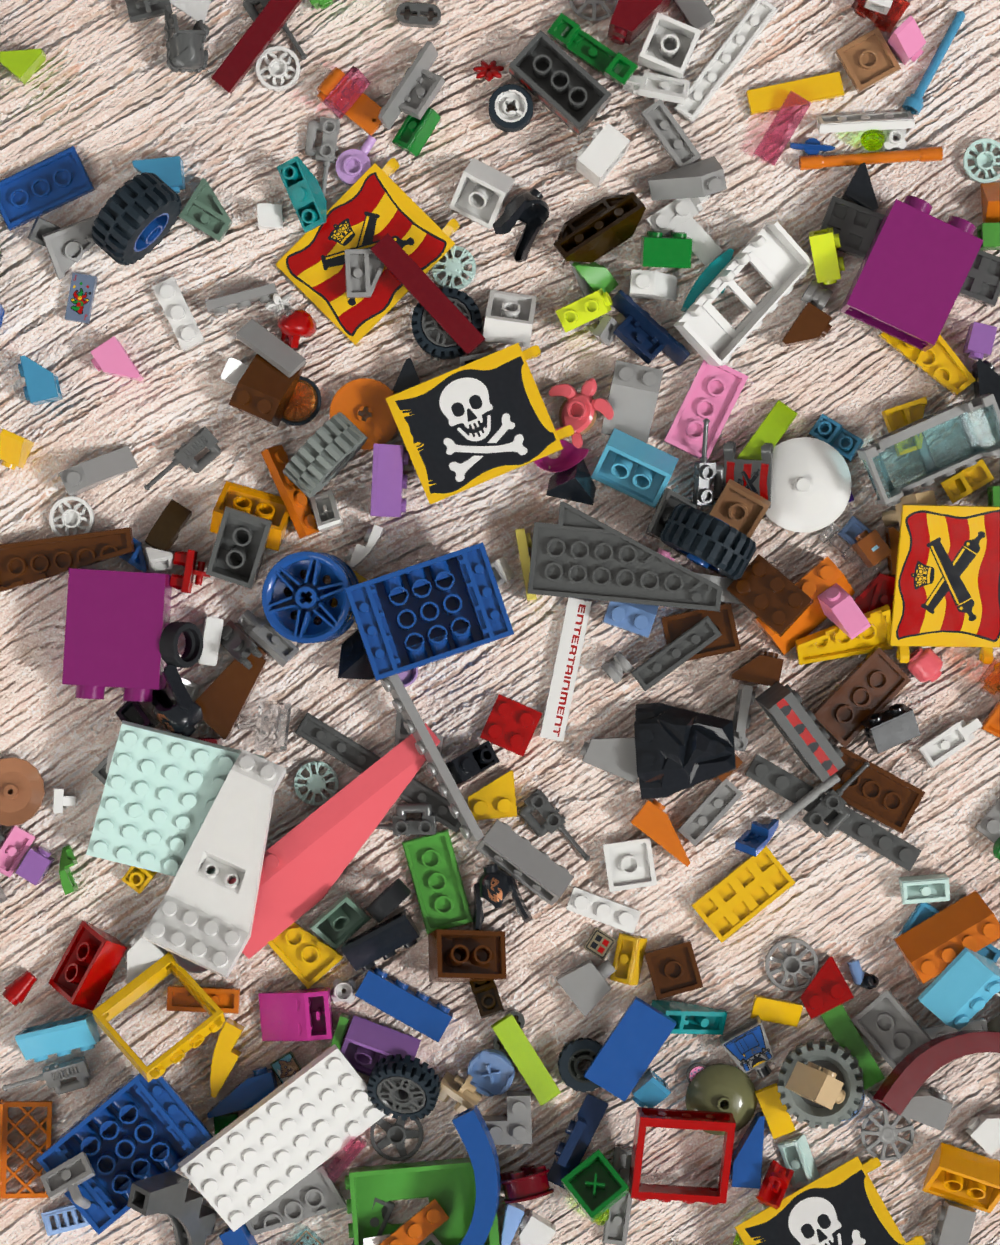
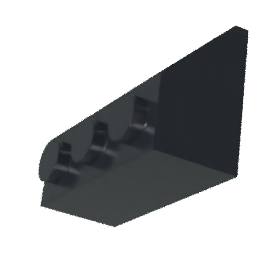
M406 909L344 942L341 950L356 971L362 968L364 972L375 966L374 961L383 957L384 960H387L397 954L396 949L402 946L407 949L418 942L417 938L420 937V933Z

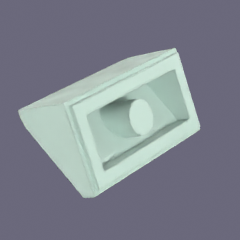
M945 873L899 877L903 905L950 901L949 877Z
M804 1134L777 1144L785 1167L794 1171L791 1178L793 1189L804 1187L820 1178Z

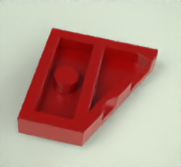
M878 573L854 599L863 614L888 604L892 620L895 577Z
M832 956L827 959L800 997L811 1020L854 998Z

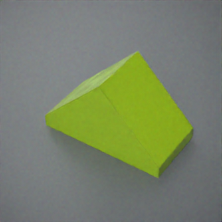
M42 49L0 52V64L24 85L46 60V54Z

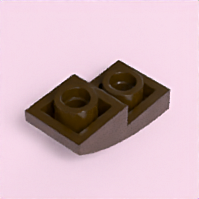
M172 499L152 527L145 543L154 549L168 551L177 540L180 530L192 516V511Z
M495 980L469 982L482 1019L504 1011Z

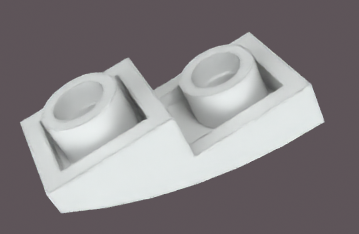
M374 525L373 529L368 528L364 538V542H367L366 547L356 544L355 548H350L346 559L350 561L349 567H357L370 555L379 542L384 528Z

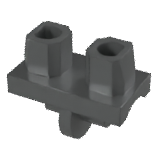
M125 0L131 23L165 15V5H169L171 13H173L170 0Z

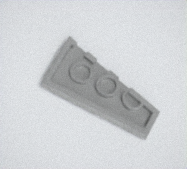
M322 1164L245 1224L252 1236L280 1228L286 1224L300 1222L306 1218L326 1214L338 1208H345L347 1203L324 1164Z

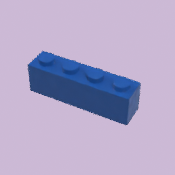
M379 967L375 969L370 968L357 989L355 996L439 1042L453 1017V1013L449 1012L451 1008L441 1002L435 1004L429 1001L430 996L422 991L417 990L416 993L408 989L409 985L398 978L396 981L387 977L388 973Z

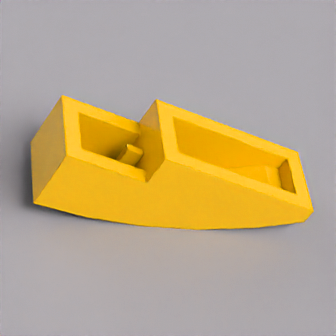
M230 1018L226 1020L219 1034L213 1053L210 1076L211 1096L213 1098H216L242 1053L236 1050L234 1046L245 1027Z

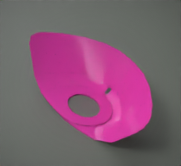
M560 440L563 449L558 458L551 459L546 456L534 461V463L541 469L549 472H562L583 460L589 450L586 448L578 449L573 444Z

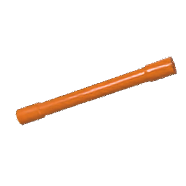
M942 146L911 150L799 156V169L813 170L825 167L854 166L862 163L869 165L912 161H942L943 149Z

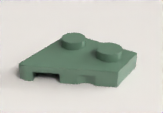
M202 178L179 217L220 243L232 225V221L207 180Z

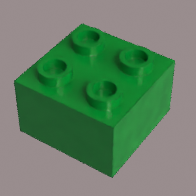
M647 231V235H641L640 264L643 267L691 268L692 239L687 237V233L671 232V236H663V233L660 231Z
M599 1149L561 1179L563 1187L591 1222L629 1192L628 1185Z

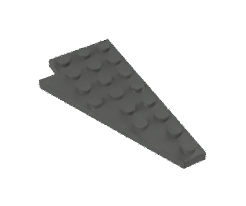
M560 502L558 524L534 522L528 594L720 612L722 587L565 502Z

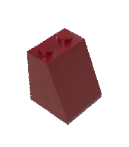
M618 0L610 21L607 37H610L611 41L616 44L624 45L626 43L630 45L654 21L657 12L662 13L670 5L671 0Z

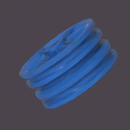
M308 551L293 553L277 562L268 573L262 590L263 610L268 622L275 631L291 641L298 643L331 641L344 634L355 622L345 588L359 584L348 564L334 555ZM302 570L307 571L305 579L300 576ZM326 575L331 578V583L328 585L323 581ZM288 587L293 592L290 597L284 594V590ZM306 593L312 594V596L310 597L312 599L311 602H306V599L308 598L305 596ZM333 598L338 601L337 606L334 608L331 606ZM294 610L298 611L296 620L291 617V613ZM316 616H319L322 619V622L319 625H316L314 623V619Z

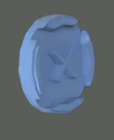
M484 1049L477 1052L471 1058L467 1068V1075L469 1074L473 1077L470 1084L477 1088L476 1091L485 1096L504 1094L511 1087L515 1077V1070L511 1059L506 1054L496 1049Z

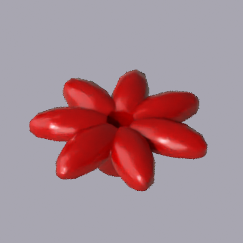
M495 60L491 61L489 65L487 62L481 61V66L473 68L474 71L478 72L476 78L484 77L488 82L494 77L501 78L500 71L504 70L503 66H496L497 62Z

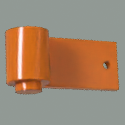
M337 67L316 88L319 92L317 97L326 105L331 103L370 136L382 125L378 118L382 107L358 89L351 79Z

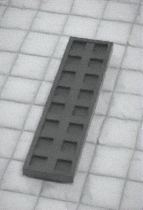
M832 196L820 230L833 227L834 234L839 233L841 248H837V250L864 260L884 218V214ZM979 250L958 295L994 307L1000 294V257Z

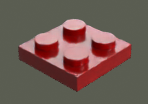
M499 694L480 738L523 757L542 713Z

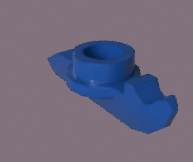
M809 138L805 143L790 142V148L804 150L808 155H816L820 151L835 150L834 146L821 144L815 138Z

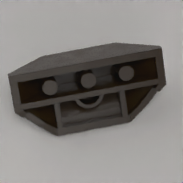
M634 192L603 197L564 223L557 240L554 242V247L565 261L593 263L633 236L646 207Z

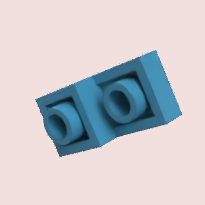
M824 414L820 416L809 432L815 439L824 441L834 447L843 458L850 462L864 443L861 438L847 431L841 424Z

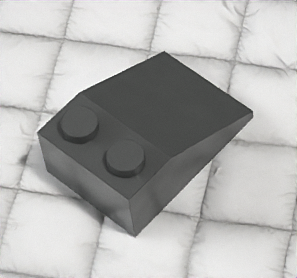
M226 506L206 574L252 589L262 564L272 521Z

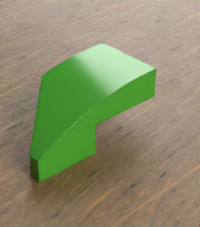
M574 262L572 264L576 272L586 281L593 292L602 288L603 292L609 294L619 285L603 265H599L596 262L590 264Z
M70 845L62 849L59 865V875L65 895L78 889L69 868L78 864Z

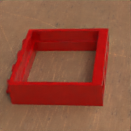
M637 1107L628 1182L630 1197L639 1201L657 1199L661 1202L674 1200L687 1204L695 1202H705L709 1205L726 1204L736 1127L733 1114ZM646 1127L725 1131L718 1188L640 1183Z

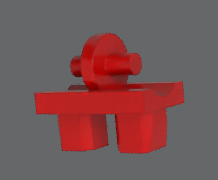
M188 549V552H175L173 564L185 566L184 575H171V587L191 594L194 575H196L195 585L201 586L203 577H210V575L204 572L206 562L198 561V567L195 570L197 551Z
M772 1160L756 1198L758 1202L766 1207L771 1206L777 1210L781 1205L794 1171Z

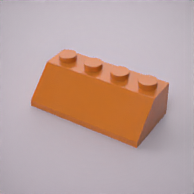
M826 556L794 583L813 599V603L781 637L757 616L753 621L779 651L785 655L796 645L795 640L806 637L827 618L818 600V595L835 583L842 587L850 596H853L855 591L844 574Z
M974 890L894 938V941L917 980L924 984L939 975L965 947L977 952L999 939L1000 923L981 896Z

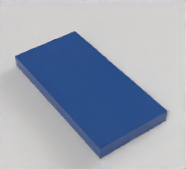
M72 146L0 181V213L8 230L11 231L36 219L37 216L45 215L95 190L75 147Z
M635 996L584 1073V1077L625 1102L676 1026L677 1021Z

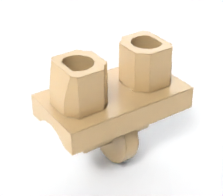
M446 1071L440 1081L441 1086L438 1099L442 1102H447L451 1097L457 1101L454 1109L458 1113L477 1105L482 1095L476 1092L477 1088L470 1084L473 1077L469 1074L463 1079L459 1075L455 1077Z

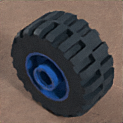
M144 172L141 175L134 176L132 180H128L124 183V186L116 190L115 194L107 200L106 205L101 208L99 216L95 219L94 226L92 227L94 242L118 264L129 265L136 263L137 260L143 259L147 253L149 254L153 251V248L159 245L164 236L170 232V228L175 224L176 218L181 212L180 196L154 173Z
M685 504L675 506L660 534L661 541L686 556L690 561L733 580L742 577L756 551V543L742 532L714 516Z

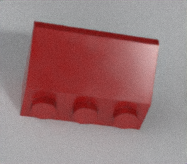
M82 920L48 983L71 1004L93 1011L123 958L127 947L116 937Z

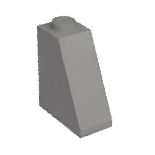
M635 737L591 738L589 743L584 742L579 754L583 756V762L636 783L638 776Z

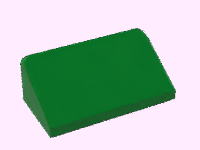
M429 107L421 120L408 115L392 143L417 157L441 117L434 109Z

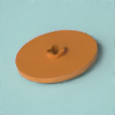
M361 378L352 380L343 385L333 397L330 406V419L339 412L343 413L367 437L361 449H373L374 443H387L398 429L386 401L387 397L395 394L387 385L375 379ZM364 407H367L368 412L372 413V417H368L366 421H363L362 416L359 415V411H363Z

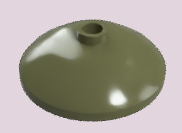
M724 1063L709 1065L701 1070L689 1083L685 1097L686 1108L693 1111L732 1113L736 1122L735 1132L746 1126L754 1115L757 1105V1097L754 1092L756 1089L749 1076L740 1068ZM723 1100L728 1101L725 1107L720 1106V1102ZM703 1130L713 1135H725V1131Z

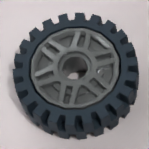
M443 287L440 289L481 333L482 318L474 300L467 293L456 288ZM418 303L414 308L411 324L414 338L423 351L435 358L451 360L465 355L466 353Z
M396 1054L395 1058L392 1055H388L386 1059L384 1057L381 1058L373 1067L367 1085L368 1097H371L370 1101L372 1104H376L378 1110L384 1109L383 1113L387 1116L389 1113H392V1118L397 1119L398 1116H401L402 1120L407 1121L408 1117H410L411 1121H414L417 1117L422 1119L425 1115L428 1116L435 1108L441 1086L438 1074L434 1075L435 1070L433 1068L428 1069L429 1064L426 1062L420 1064L419 1058L415 1057L413 1061L410 1055H406L405 1058H402L401 1054Z

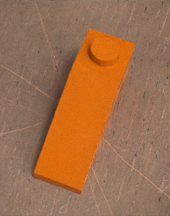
M646 799L630 822L688 867L690 861L668 815L663 812L665 806L656 799H653L652 802Z

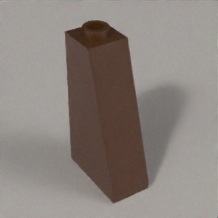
M257 645V649L263 654L260 659L252 653L247 657L253 665L250 670L234 659L195 701L202 708V719L224 740L231 736L268 663V660L265 658L267 653L259 645Z

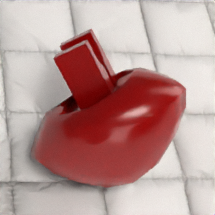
M302 309L290 310L278 320V327L282 332L281 341L291 348L298 349L300 336L309 338L317 331L314 319L308 312Z

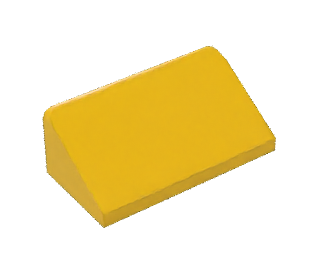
M619 933L613 960V966L616 971L610 975V980L627 985H638L647 938Z
M754 994L750 1018L759 1016L763 1021L797 1027L803 1005L798 1002Z

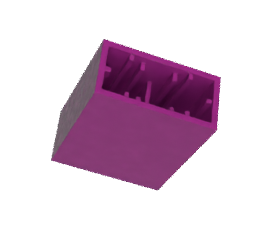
M907 195L904 202L896 199L887 209L840 312L926 352L935 345L984 240L973 235L976 227L971 222L960 217L950 216L946 223L929 215L932 206L928 202L918 197Z
M69 568L62 684L76 685L75 698L104 699L105 687L124 688L123 701L152 702L153 689H166V679L163 671L167 664L161 657L159 642L164 628L170 624L171 575Z

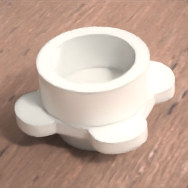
M883 130L885 135L884 148L887 150L904 149L907 146V141L905 140L907 130Z
M340 978L333 981L335 988L331 996L334 1002L346 1001L349 1004L354 1002L355 996L353 993L356 988V982L354 980L342 981Z

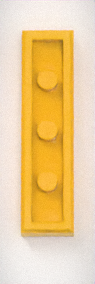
M840 71L747 90L746 95L750 114L756 115L843 97L844 90Z

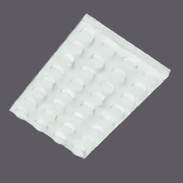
M334 1044L179 1162L178 1166L233 1232H235L386 1114L383 1113L384 1109L378 1110L376 1104H372L370 1101L371 1097H368L367 1084Z

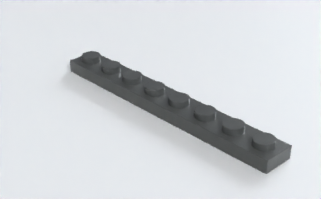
M758 754L755 755L745 772L746 776L792 803H796L814 789L811 785ZM823 793L806 806L804 810L809 812L818 804L819 799L826 794ZM846 807L850 811V816L838 830L906 870L910 871L921 853L920 849ZM833 810L824 821L829 824L839 813Z

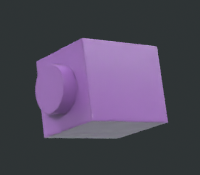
M975 321L971 323L963 353L969 354L968 357L975 360H983V358L990 356L997 327Z
M42 846L30 848L15 873L36 886L41 883L55 859L50 856L51 852Z

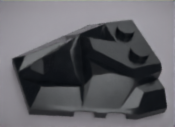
M663 703L636 704V721L634 722L636 765L642 800L667 798L676 792L689 789L700 782L711 780L736 769L732 720Z

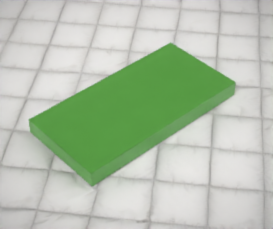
M448 829L439 831L434 835H425L403 841L402 845L427 934L436 929L445 930L473 922Z

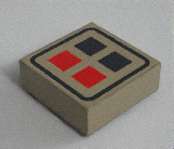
M595 927L583 948L604 961L616 939Z

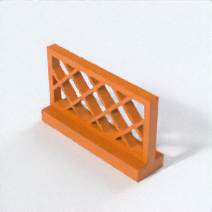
M0 1100V1201L1 1199L49 1198L46 1190L35 1192L29 1186L37 1176H42L43 1167L37 1170L29 1161L38 1152L40 1154L44 1153L42 1148L45 1145L46 1150L51 1147L52 1101ZM8 1107H19L25 1114L15 1123L8 1116ZM36 1107H47V1116L40 1123L30 1114ZM27 1116L37 1125L28 1135L18 1126ZM46 1121L47 1130L42 1126ZM8 1122L12 1125V1127L9 1130ZM39 1128L46 1134V1140L40 1146L30 1138ZM14 1129L24 1137L15 1147L8 1141V1134ZM26 1140L36 1149L27 1159L17 1150ZM7 1145L12 1149L8 1154ZM14 1152L24 1161L15 1171L7 1165V1159ZM26 1164L35 1172L27 1182L17 1174ZM13 1176L23 1185L17 1192H6V1183Z

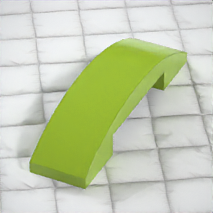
M778 400L736 459L762 460V445L772 443L775 447L798 413Z

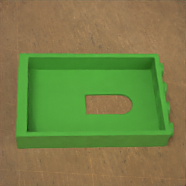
M470 1157L349 1168V1175H345V1189L350 1190L351 1199L346 1200L347 1214H352L353 1223H348L349 1238H354V1245H363L364 1238L377 1236L384 1220L382 1217L384 1205L375 1202L373 1207L375 1198L384 1202L428 1197L430 1202L436 1199L449 1217L446 1222L432 1232L442 1245H459L469 1229L476 1200V1183ZM497 1213L484 1245H499ZM374 1217L379 1219L377 1227L370 1225V1220ZM387 1223L382 1235L393 1233L404 1223ZM430 1240V1241L427 1242L425 1245H435V1244H434V1242H433L432 1240Z

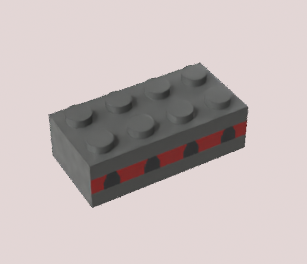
M541 30L509 64V74L578 136L611 100L612 94Z
M777 681L755 698L807 769L822 782L826 781L846 765L841 759L843 756L841 750L835 744H832L829 740V734L822 726L815 722L817 719L815 715L801 703L803 699L788 684L783 686Z

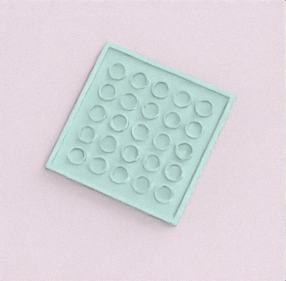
M122 720L86 855L176 876L241 750ZM213 868L208 870V874L215 872Z

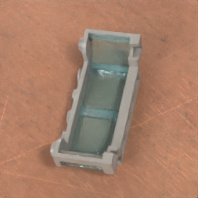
M983 394L968 402L955 403L868 442L866 447L857 450L860 460L864 462L877 495V503L887 504V507L894 506L901 502V497L913 493V488L919 485L921 487L929 486L935 483L934 479L941 475L942 478L951 476L956 473L955 469L961 466L963 468L971 467L977 464L976 460L981 457L992 456L993 459L1000 458V410L994 394Z

